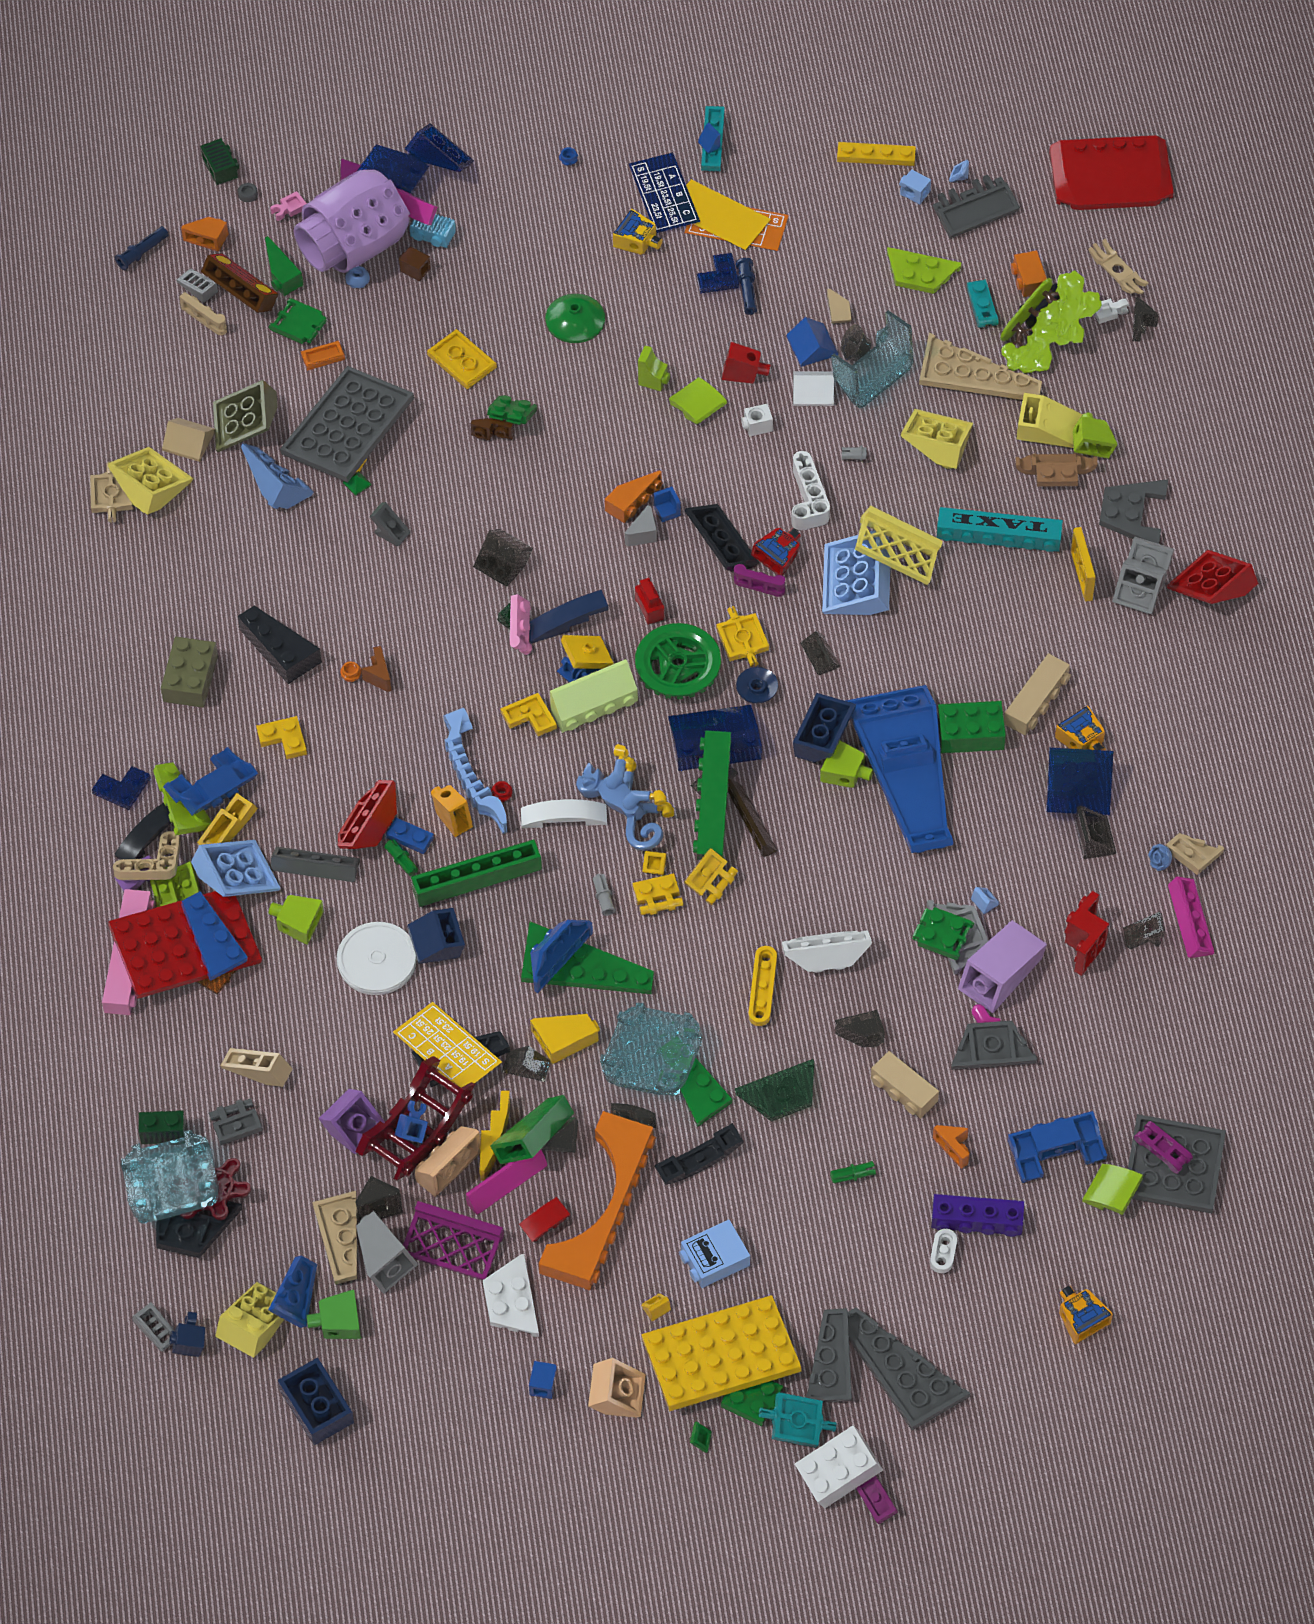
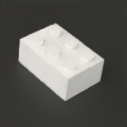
M854 1425L795 1463L816 1501L824 1509L883 1471L862 1434Z

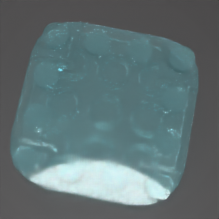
M636 1003V1006L628 1008L624 1012L620 1011L616 1017L618 1023L605 1055L601 1054L600 1058L606 1080L616 1086L657 1095H677L687 1081L702 1043L703 1035L699 1023L688 1012H684V1015L646 1008L644 1003Z
M192 1130L183 1131V1138L141 1148L140 1143L131 1146L133 1150L126 1155L125 1159L121 1158V1167L128 1197L127 1201L133 1216L138 1219L139 1223L144 1224L211 1206L217 1202L216 1196L218 1195L219 1185L212 1151L206 1136L202 1137L201 1135L193 1134Z

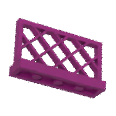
M417 1201L415 1214L403 1246L408 1250L409 1244L419 1239L423 1249L416 1253L408 1251L414 1259L483 1281L488 1277L499 1244L502 1242L505 1233L503 1227ZM418 1220L428 1221L431 1228L419 1234L416 1229ZM442 1227L449 1228L452 1235L440 1240L436 1230ZM433 1232L438 1242L425 1247L421 1238ZM464 1233L471 1235L473 1242L461 1247L457 1237ZM455 1239L459 1249L447 1254L442 1244ZM485 1240L494 1242L492 1249L482 1254L478 1244ZM476 1245L480 1255L468 1261L464 1251ZM440 1246L444 1256L432 1259L428 1251ZM461 1252L466 1262L459 1266L452 1265L449 1258ZM483 1259L485 1264L483 1274L474 1272L470 1265Z

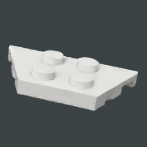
M521 1254L483 1280L490 1325L499 1328L505 1327L514 1332L523 1331L531 1333L533 1337H539L524 1254Z

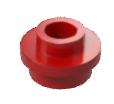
M498 781L491 789L492 796L499 798L501 802L509 800L513 794L512 787L505 781Z

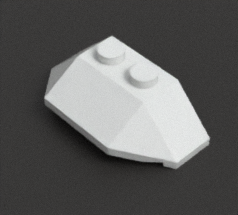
M868 930L861 932L843 931L783 941L782 947L785 956L808 972L819 973L827 969L841 970L852 966L870 947L872 940Z

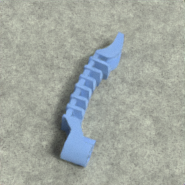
M461 708L443 715L444 722L449 731V736L445 739V750L449 752V759L452 761L454 771L456 770L458 780H461L463 790H466L468 799H471L473 808L476 807L479 814L491 817L497 823L502 834L507 833L506 813L499 798L492 796L489 787L484 788L480 780L477 781V777L465 754L461 740L462 733L473 729L466 710Z

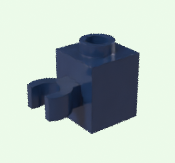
M188 1311L184 1324L178 1323L175 1331H171L169 1344L173 1345L172 1353L199 1357L202 1353L206 1327L195 1326L197 1320L196 1312Z

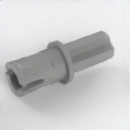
M596 874L593 877L596 889L595 897L599 900L602 914L604 916L612 915L616 911L611 898L612 891L609 890L605 875Z

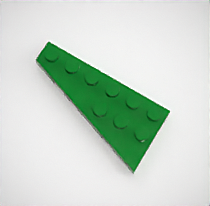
M531 921L529 922L521 982L533 983L530 952L536 944H540L543 941L545 934L550 930ZM584 943L547 984L652 994L654 971Z

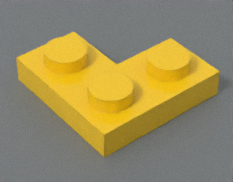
M539 693L500 708L501 714L510 729L527 721L530 722L537 736L557 729V724Z
M297 716L256 725L261 747L282 742L286 759L307 755Z

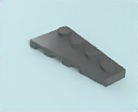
M847 1308L826 1309L822 1317L819 1340L806 1398L821 1400L823 1403L852 1401Z

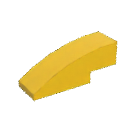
M236 793L225 810L221 808L197 844L230 842L246 825L258 808Z

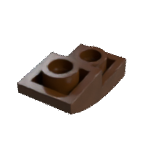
M484 418L472 420L470 423L471 435L478 439L490 441L492 436L496 435L499 438L512 440L515 434L514 424L506 422V420Z

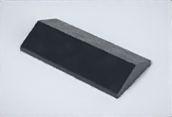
M718 504L685 509L687 516L726 570L734 573V567L737 564H743L746 569L758 565L759 561L751 555L752 551Z

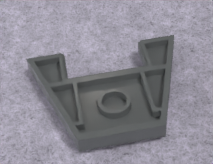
M1168 479L1105 487L1099 525L1131 539L1138 537L1159 544L1161 529L1141 526L1145 497L1165 500Z

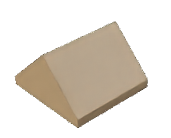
M181 418L169 420L162 450L200 462L215 433V428Z

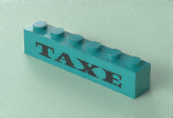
M940 507L936 538L944 541L952 540L964 543L999 545L1008 548L1018 547L1027 550L1036 549L1047 552H1059L1063 520Z

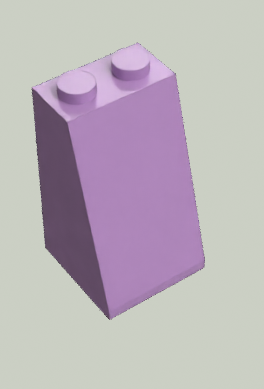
M1012 920L967 960L958 990L978 1004L983 1005L991 1013H994L1039 963L1047 944Z

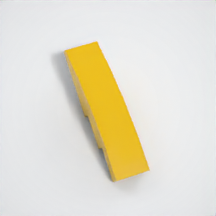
M501 1091L500 1111L491 1110L490 1130H481V1181L487 1178L497 1159L490 1145L506 1133L510 1110V1091Z

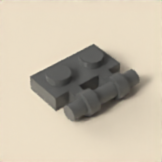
M251 1098L243 1101L242 1099L237 1100L235 1104L226 1107L219 1106L215 1111L208 1113L211 1121L220 1118V1121L213 1123L220 1146L263 1131L255 1108L246 1111L247 1108L253 1107ZM239 1112V1114L227 1118V1115Z

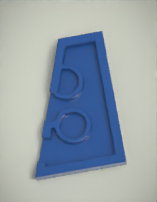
M302 1255L295 1257L268 1311L299 1328L306 1327L317 1264Z

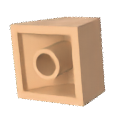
M614 1358L595 1363L593 1365L588 1407L605 1415L641 1417L646 1374Z

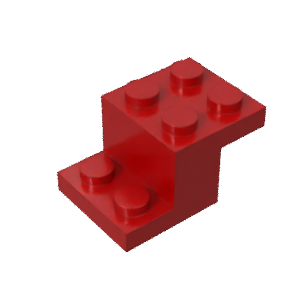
M1091 891L1088 896H1084L1078 904L1079 908L1068 915L1066 919L1067 927L1064 931L1066 933L1065 943L1077 951L1074 959V972L1081 976L1106 946L1109 923L1097 916L1100 895L1094 891Z

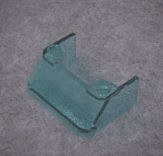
M889 310L885 312L886 327L880 329L876 334V346L857 362L851 365L835 353L831 355L834 379L850 401L858 408L865 407L906 374L914 362L911 325Z

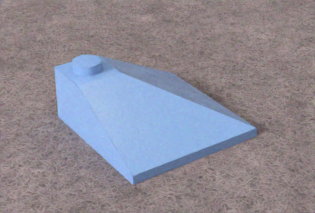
M256 840L199 845L191 861L198 877L223 897L280 890V886Z

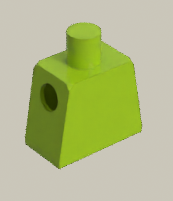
M1084 413L1073 429L1075 453L1109 459L1118 445L1108 423L1105 420L1094 419L1092 413Z
M839 741L833 756L826 758L820 770V782L853 788L858 778L870 781L874 770L864 766L865 754Z
M288 895L283 905L272 902L268 914L277 917L276 922L279 931L308 945L324 909L322 900Z

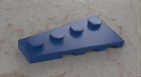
M200 891L182 900L181 906L189 927L194 934L195 943L199 947L210 981L247 962V955Z

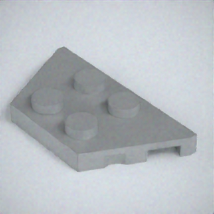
M928 900L926 905L930 910L936 907L974 922L973 928L969 930L966 936V944H963L959 951V959L954 960L947 957L954 975L958 974L966 966L967 960L989 940L975 906H960L956 903L948 902L947 905L935 904L933 900ZM963 927L960 935L963 934L966 927ZM956 942L953 951H955V949H956V947H957V945H958V942Z

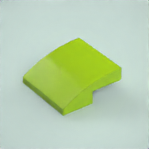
M700 377L669 398L670 404L683 411L684 417L695 424H699L727 404V400L713 386Z
M191 861L178 866L176 875L171 879L150 880L157 907L184 900L199 891L201 892Z
M1102 1164L1082 1202L1100 1210H1103L1105 1207L1123 1215L1139 1187L1143 1175L1123 1167Z

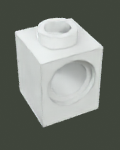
M768 404L744 409V417L741 418L743 429H747L749 437L773 431V418Z

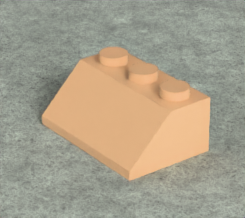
M460 1126L456 1131H452L441 1146L433 1149L431 1156L426 1161H421L415 1168L416 1182L436 1197L480 1154V1132L477 1129Z

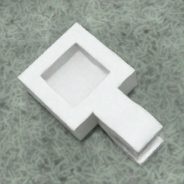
M1111 298L1101 301L1102 306L1095 313L1099 324L1117 319L1118 314L1123 315L1129 312L1127 309L1129 304L1126 299H1121L1114 303Z

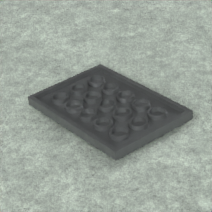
M347 366L280 448L281 454L348 482L414 400V393Z

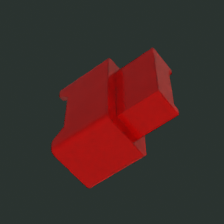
M649 577L640 580L639 585L635 586V601L638 603L646 623L650 625L664 620V605Z

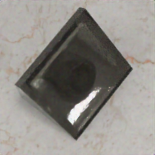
M1081 805L1078 806L1075 826L1083 859L1116 854L1108 817Z
M370 1176L355 1201L358 1222L360 1223L364 1216L371 1214L373 1211L380 1219L403 1213L399 1188Z

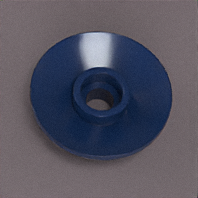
M752 667L744 670L738 676L736 689L740 697L745 701L756 704L764 703L771 700L777 693L778 680L770 670L762 667Z

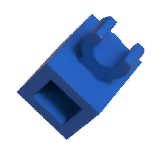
M410 1100L408 1103L409 1116L400 1114L395 1136L422 1143L428 1121L420 1119V1116L425 1113L426 1104L421 1103L420 1109L415 1111V1101Z

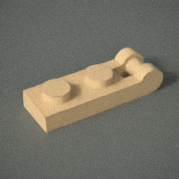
M186 292L179 296L182 310L217 335L227 333L226 320L223 314H215L209 306H204L195 296H190Z

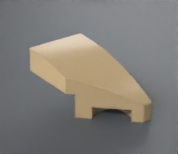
M827 289L831 324L851 322L849 301L833 290Z

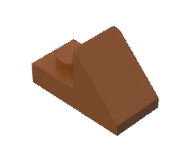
M381 646L373 647L374 656H370L372 666L361 668L362 679L386 692H390V677Z

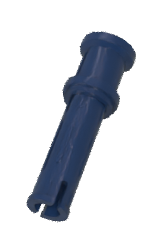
M160 226L136 245H129L122 254L115 255L114 258L117 265L122 270H127L128 266L134 261L141 260L145 252L169 237L168 231L163 226Z
M741 258L736 261V268L739 270L737 278L742 286L744 312L747 315H752L754 312H757L753 286L755 274L752 271L754 263L751 258Z

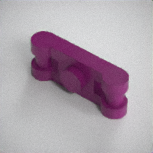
M743 564L735 565L734 583L736 585L776 597H781L785 594L786 580L784 576L776 575L773 577L763 572L748 570Z
M1151 1121L1144 1126L1142 1132L1139 1131L1134 1136V1140L1139 1145L1146 1147L1176 1174L1183 1169L1182 1166L1185 1163H1189L1193 1159L1192 1154ZM1151 1135L1155 1136L1153 1140L1149 1138ZM1174 1153L1179 1156L1177 1159L1172 1157Z

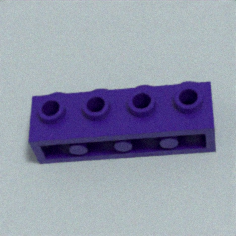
M934 1194L931 1228L958 1230L962 1233L982 1232L985 1235L996 1233L1009 1237L1022 1236L1024 1201Z

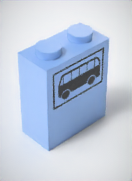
M730 1220L681 1241L680 1258L684 1264L688 1263L691 1269L689 1270L691 1278L694 1282L698 1281L701 1288L750 1266V1254Z

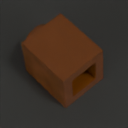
M410 246L399 257L400 272L420 282L431 269L430 256Z

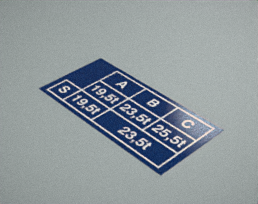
M673 152L629 163L649 219L656 224V233L700 222Z

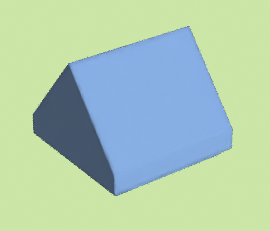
M976 887L974 889L971 900L983 914L1000 904L987 888Z

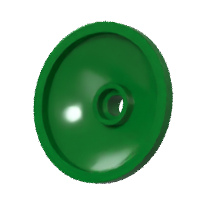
M567 294L554 300L548 307L545 316L546 326L549 332L561 341L582 343L593 339L601 332L605 323V313L601 304L594 298L584 294Z

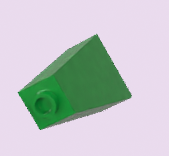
M564 1095L547 1098L494 1141L490 1147L500 1164L533 1158L569 1120L574 1111Z

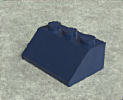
M816 693L793 740L795 757L817 762L833 756L856 708V704Z

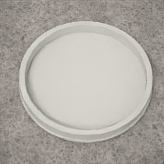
M370 922L356 927L344 937L337 951V966L344 981L354 990L368 995H384L398 990L409 981L416 968L417 958L409 934L391 923Z

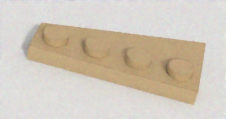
M356 1191L312 1202L335 1285L357 1279Z

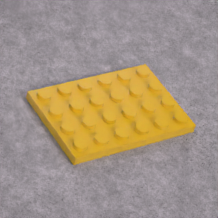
M772 1295L641 1334L669 1412L802 1372L800 1362Z

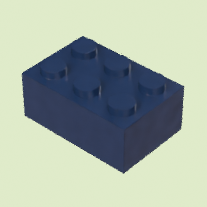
M318 1357L277 1380L280 1393L314 1446L354 1423L350 1407Z

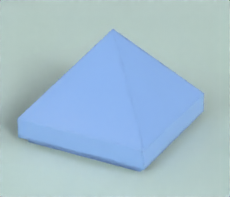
M968 160L954 166L949 178L950 182L968 179Z

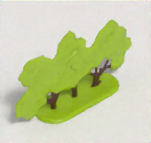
M1075 270L1071 273L1059 275L1057 279L1058 287L1055 292L1049 293L1053 284L1052 279L1047 278L1005 326L1000 336L1001 341H1007L1017 332L1016 341L1005 344L1001 349L1002 355L1007 359L1008 369L1012 371L1019 369L1023 373L1046 371L1049 369L1052 360L1050 344L1052 342H1056L1060 346L1066 345L1071 341L1073 343H1083L1084 328L1079 324V319L1092 317L1101 308L1102 302L1098 292H1083L1084 277ZM1058 295L1060 296V299L1057 300L1054 298V296ZM1046 297L1049 303L1048 306L1040 311H1036L1037 306ZM1033 314L1037 318L1036 324L1032 328L1023 329L1021 327L1022 324ZM1032 331V334L1028 335L1026 332ZM1022 334L1027 337L1028 343L1025 346L1021 342ZM1017 342L1019 343V348L1015 346Z

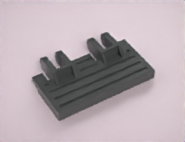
M989 175L983 176V182L987 188L986 191H984L978 179L972 180L973 188L960 193L962 200H960L954 188L948 190L949 197L953 203L951 205L943 193L938 194L939 202L932 206L950 239L1019 211L1020 206L1007 182L1005 183L1002 177L994 179L995 187Z

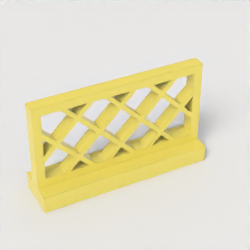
M870 506L861 516L860 523L862 524L855 550L928 585L931 580L937 552L941 548L943 541ZM867 526L874 529L876 533L871 534ZM885 535L893 538L894 542L889 543ZM879 536L883 545L877 546L873 538ZM868 540L872 548L869 549L863 546V541ZM903 544L911 547L912 551L907 552ZM897 545L902 554L896 555L892 546ZM886 549L890 557L883 556L880 550ZM921 553L930 556V559L925 561ZM915 554L919 563L914 564L910 555ZM904 557L908 566L902 565L899 559ZM922 566L926 576L920 574L917 568Z

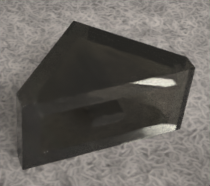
M525 1046L507 1053L502 1072L545 1082L551 1061L530 1046Z
M575 1117L569 1118L541 1149L575 1153L578 1120Z

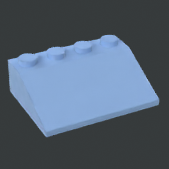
M858 535L825 544L822 606L824 614L872 615L889 610L890 567L856 551L855 546ZM879 536L873 538L877 546L883 545ZM868 540L863 541V546L869 549L872 548ZM886 549L880 550L883 556L890 557Z

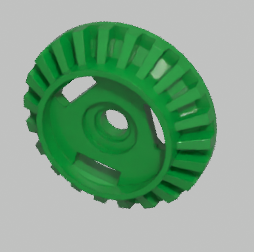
M684 623L667 624L652 630L641 640L635 653V669L640 681L644 682L648 690L652 689L654 694L658 696L663 694L665 698L671 699V696L677 697V699H683V696L691 698L695 697V694L698 692H705V689L708 686L711 687L715 678L718 677L719 670L721 669L720 649L712 636L699 627ZM676 658H680L684 661V663L681 665H675L672 663V661ZM655 659H659L660 674H655L653 671L652 662ZM696 674L699 675V676L696 677L695 679H693V680H691V681H689V682L683 683L684 681L688 680L689 678L693 677L694 675H696Z

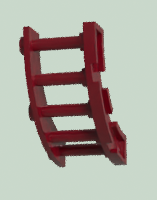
M435 1056L421 1062L415 1077L409 1085L412 1090L405 1100L403 1098L399 1099L389 1111L391 1116L386 1122L380 1121L362 1134L355 1151L361 1156L369 1152H376L396 1166L398 1169L393 1178L396 1181L404 1176L408 1177L414 1168L436 1146L442 1145L446 1139V1133L454 1124L465 1104H468L473 1097L472 1091L475 1084L471 1082L463 1087H459L440 1074L437 1067L441 1060ZM431 1080H435L457 1095L449 1109L426 1094L427 1091L425 1089ZM410 1100L415 1101V1104L422 1101L444 1116L435 1130L427 1125L425 1135L428 1138L418 1148L406 1139L395 1136V1129L397 1128L400 1114L409 1116L408 1103ZM385 1139L392 1140L409 1152L410 1155L401 1160L380 1144Z

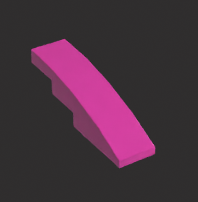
M396 188L410 212L408 217L424 224L432 225L438 207Z

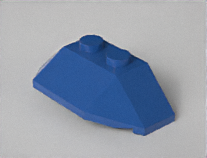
M566 920L558 923L554 929L548 930L540 944H536L530 952L534 991L536 993L542 990L593 934L591 921Z

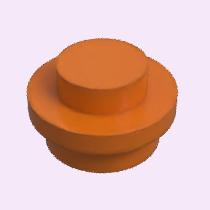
M353 661L346 662L340 671L341 677L348 682L358 680L362 674L361 667Z

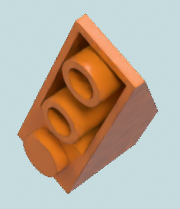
M659 470L618 485L604 499L605 511L623 523L629 518L634 517L637 509L642 504L645 505L650 496L661 488L663 483L662 472Z

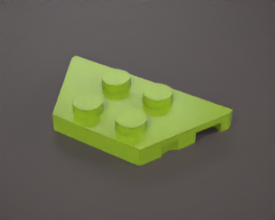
M887 247V257H889L891 272L894 275L895 286L934 294L940 289L941 285L950 280V276L955 271L959 272L961 269V262Z

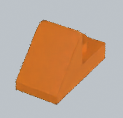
M936 1125L933 1128V1139L961 1169L967 1166L969 1163V1150L962 1142L968 1138L969 1129Z

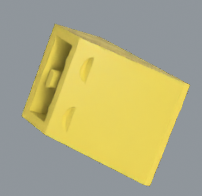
M1024 393L1018 422L1017 440L1074 448L1073 429L1083 414L1046 396Z
M256 1282L220 1315L215 1337L254 1358L268 1344L284 1321L283 1318L268 1311L276 1292Z

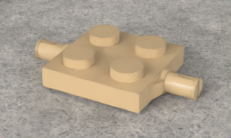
M107 462V472L100 475H90L92 513L108 512V522L112 523L113 518L114 523L117 521L116 512L133 510V504L108 468V463L110 462Z

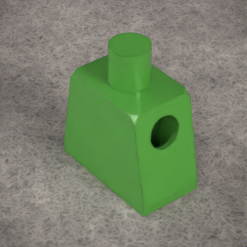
M354 1290L319 1300L320 1313L307 1315L308 1328L322 1327L325 1339H361Z

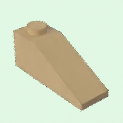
M236 1048L229 1049L220 1065L225 1070L265 1085L280 1087L284 1086L293 1069L280 1053Z

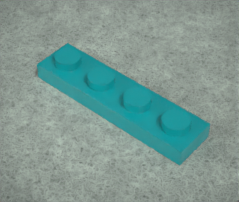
M705 106L704 127L707 123H710L720 133V148L707 153L702 147L701 171H721L725 107Z

